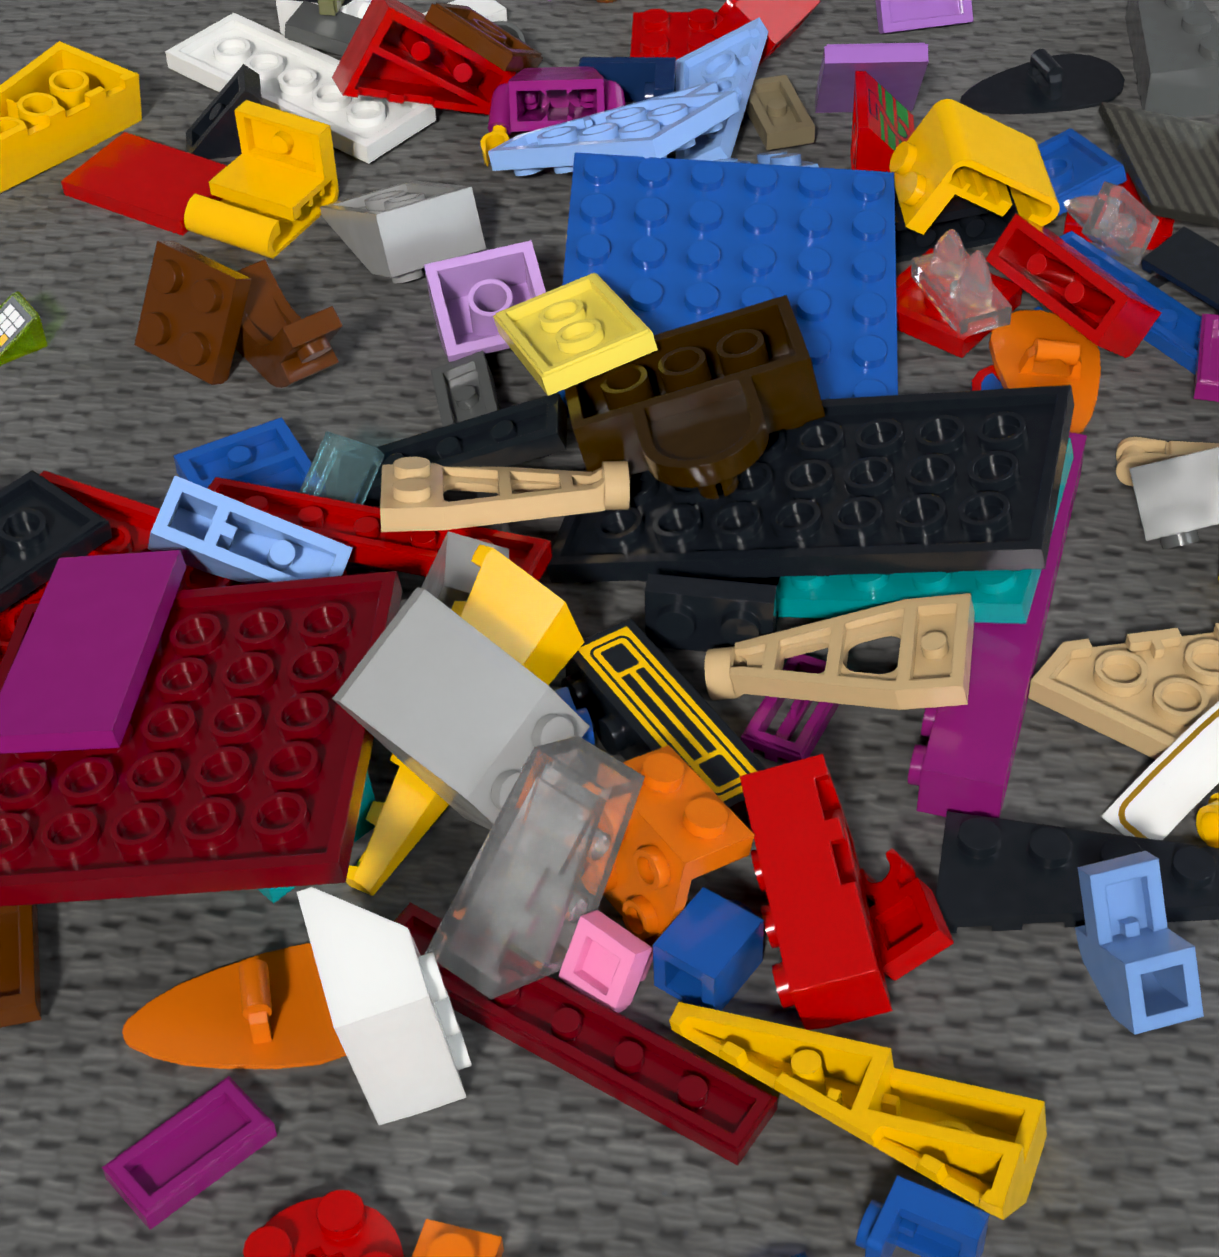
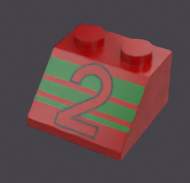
M855 71L850 151L851 170L890 172L889 164L894 150L901 142L907 141L915 131L914 117L866 71Z

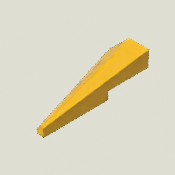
M479 544L471 562L480 567L470 595L467 601H454L451 610L549 686L584 643L566 602L495 548ZM393 753L390 761L397 764L399 769L386 801H373L366 820L374 824L375 828L366 850L355 866L349 865L346 878L349 886L371 896H374L449 806L446 801Z
M677 1003L669 1020L672 1031L989 1214L1004 1220L1027 1202L1047 1137L1045 1101L894 1068L892 1049L888 1047L687 1003Z

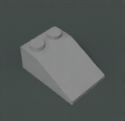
M411 180L320 207L324 220L372 274L392 278L393 283H404L421 278L423 276L422 268H424V264L460 257L486 249L472 186Z
M417 587L332 698L463 818L508 838L512 836L590 727L550 686L431 593L420 587Z

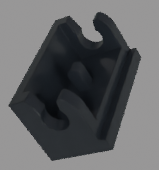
M1184 226L1142 258V269L1149 274L1158 273L1148 282L1159 288L1171 281L1217 309L1219 315V246Z

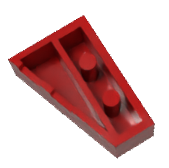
M372 0L332 76L342 96L358 98V95L386 98L388 102L403 104L404 101L431 104L433 108L490 114L494 90L499 85L508 83L509 79L515 76L516 72L502 70L425 20L426 15L397 0Z
M824 754L739 776L752 832L755 834L756 849L751 850L752 863L759 887L762 892L766 891L769 902L768 905L761 906L764 926L771 947H779L782 962L772 965V971L783 1008L795 1005L806 1030L828 1028L893 1011L854 839Z

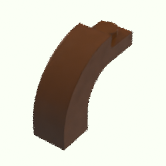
M265 259L237 270V272L252 280L236 343V350L271 385L279 388L287 387L339 363L329 341L343 325L333 306L302 319L286 300Z

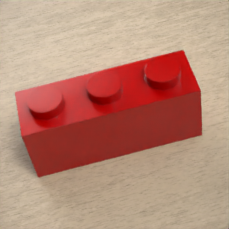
M1018 214L1014 215L985 258L993 267L1095 345L1124 358L1134 353L1161 314L1159 310L1049 229Z

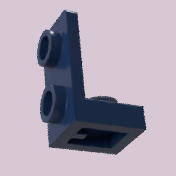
M582 57L579 60V66L594 67L604 79L617 82L623 89L625 102H639L676 91V57Z

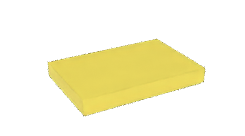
M597 273L589 274L497 312L493 316L500 336L548 396L658 350L653 332Z

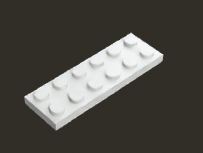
M236 13L230 14L165 51L168 68L218 92L223 89L239 68L245 64L260 74L262 105L330 125L333 147L368 164L436 121L435 108L431 104L404 101L402 104L388 102L386 98L358 95V98L342 96L332 79L340 60L304 44L288 40L284 35Z

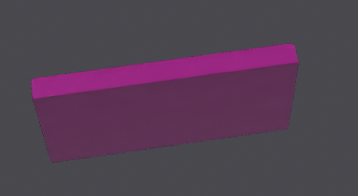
M180 550L64 557L58 559L0 692V754L120 748L186 570V564Z

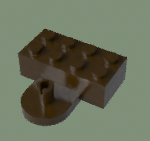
M787 295L656 334L654 339L657 351L564 389L572 428L587 472H593L602 467V461H628L629 477L633 474L649 470L657 480L665 484L684 488L698 487L701 496L707 499L719 498L715 487L717 483H721L725 496L735 491L738 486L737 475L747 470L760 458L768 444L769 433L782 429H795L801 427L806 422L825 417L811 358Z

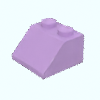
M531 240L424 264L432 310L442 347L449 362L482 350L487 354L509 349L510 347L498 333L493 316L497 312L546 293Z

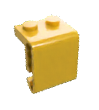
M943 99L935 103L909 139L901 142L896 147L890 160L889 169L890 172H894V186L905 226L923 235L954 195L1003 217L1013 205L1006 185L1010 188L1018 214L1040 226L1047 225L1053 221L1060 211L1056 194L1036 141L952 99Z
M246 100L234 110L242 154L209 181L211 195L223 199L217 201L194 194L186 206L184 224L190 232L274 259L322 215L321 206L335 203L338 200L339 186L331 128L328 124Z

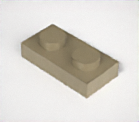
M787 75L755 79L745 110L766 150L814 143L815 125Z

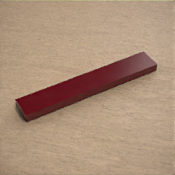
M411 902L394 920V922L408 927L421 956L434 952L453 1010L737 1166L777 1110L778 1098Z

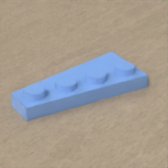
M760 17L676 60V91L716 81L718 92L736 91L740 108L739 112L722 121V129L713 133L699 135L695 138L696 144L694 146L676 151V159L714 161L731 158L768 36V30Z

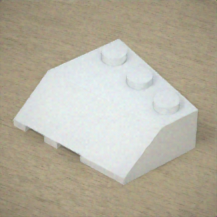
M313 887L298 891L297 896L334 1030L378 1125L417 1115L467 1098L458 1070L470 1067L472 1063L447 989L444 986L434 952L421 956L408 927Z

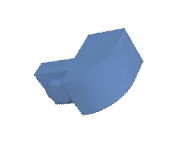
M1142 851L1078 867L1085 925L1075 927L1078 946L1083 963L1112 1017L1134 1035L1204 1017L1195 946L1167 927L1159 859L1147 851Z

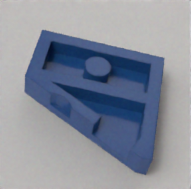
M282 417L173 455L179 477L205 488H208L215 477L328 498L327 485Z

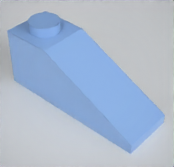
M178 476L173 478L150 532L148 550L153 552L180 550L186 565L244 584L342 576L353 549L350 546Z

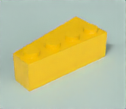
M59 41L0 85V193L90 149L141 121L139 74Z

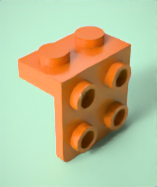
M667 745L600 771L584 851L588 866V873L584 878L592 891L597 894H603L620 913L627 930L653 948L655 941L685 908L692 879L749 856L755 834L674 749Z

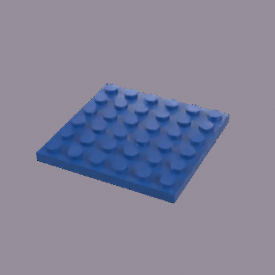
M574 153L562 286L589 274L597 273L653 332V335L787 295L811 358L821 400L898 395L894 172ZM565 390L559 391L558 393L567 407V418H570Z

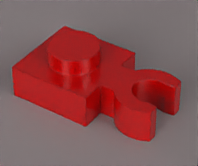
M891 848L885 853L890 863V870L885 879L877 882L863 868L860 869L865 894L875 904L869 908L882 968L886 975L896 981L954 944V941L933 891L918 877L916 878L913 866Z

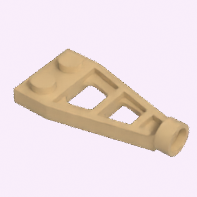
M404 457L395 460L393 464L382 465L380 498L381 532L452 530L605 510H629L630 480L628 461H602V467L593 472L517 467H444L436 463H430L428 459L422 457ZM447 490L497 493L498 496L448 502L444 500L443 494Z
M971 593L904 599L736 642L734 647L708 649L704 665L708 694L712 700L738 699L743 694L895 710L968 705L975 618ZM888 636L901 639L898 667L894 671L886 674L854 672L847 668L848 653L854 646ZM828 648L826 668L822 673L783 670L786 658Z

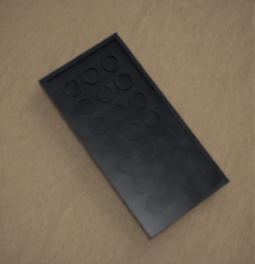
M1071 385L822 399L825 417L806 422L801 427L795 429H782L769 433L765 451L752 466L737 475L738 486L728 496L724 495L721 483L715 484L719 498L707 499L701 496L698 487L684 488L671 486L657 480L649 470L629 477V510H605L565 516L552 546V559L546 568L551 583L646 582L648 573L714 579L1045 569L1074 410Z

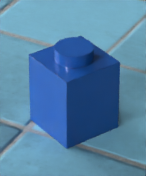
M702 887L653 944L654 986L684 1003L722 1011L763 961L764 920L756 916L745 904L733 899L727 900Z

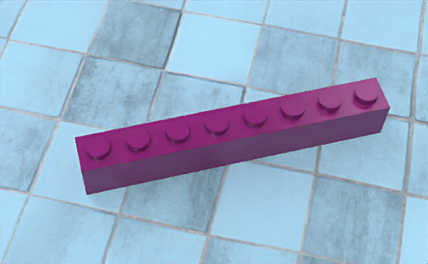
M1069 432L1074 458L1052 531L1046 567L1041 570L1026 624L974 622L968 705L925 708L921 735L930 737L927 746L915 744L908 773V784L919 786L917 811L943 817H946L947 811L1000 818L1028 702L1030 682L1036 668L1080 481L1087 435Z

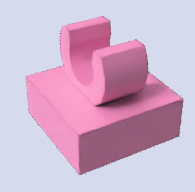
M595 910L580 916L558 977L578 992L617 1013H621L631 1005L639 982L647 977L653 962V948L599 910Z

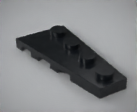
M947 811L936 901L950 934L957 933L958 927L991 926L992 931L1022 930L1023 924L1063 922L1065 928L1079 927L1085 925L1078 867L1147 851L1159 859L1167 922L1219 920V848Z

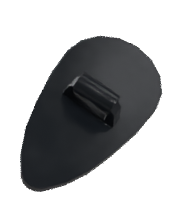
M1038 49L1031 55L1030 62L1002 71L972 86L961 96L960 103L977 112L1012 115L1072 111L1097 107L1113 101L1122 93L1125 79L1121 71L1106 60L1091 55L1074 53L1051 56L1045 49Z

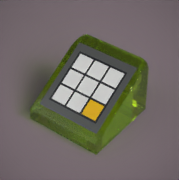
M19 291L11 294L0 305V366L48 346L39 314Z

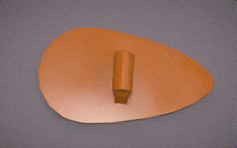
M1019 310L1004 315L993 325L989 341L993 365L1003 389L1071 385L1074 410L1070 432L1082 434L1092 418L1098 397L1101 376L1098 346L1054 313L1042 310Z
M311 943L266 952L183 982L148 1002L128 1018L122 1030L124 1041L130 1048L152 1058L184 1066L220 1069H282L321 1065L346 1056L333 1027Z

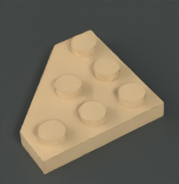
M1215 623L1212 633L1181 636L1178 628L1127 634L1125 643L1092 647L1089 639L1062 642L1031 679L1028 698L1156 760L1194 722L1219 701V623Z

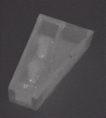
M578 735L534 747L425 954L434 952L436 961L489 999H494L560 971L580 916L598 910L645 776Z

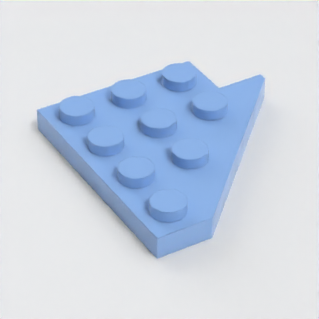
M714 81L523 133L488 151L492 170H514L515 176H526L537 173L544 168L553 167L556 174L573 172L575 152L667 158V154L694 146L697 136L722 129V121L740 111L736 91L718 92L717 82Z

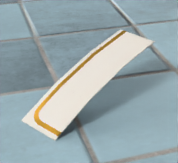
M1219 701L1194 722L1102 814L1101 817L1125 836L1163 840L1219 783Z

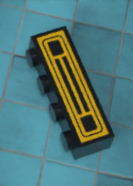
M631 618L584 639L583 645L565 665L566 677L561 680V688L568 687L576 710L581 708L587 709L605 750L611 755L620 753L627 761L670 745L752 831L739 776L767 768Z

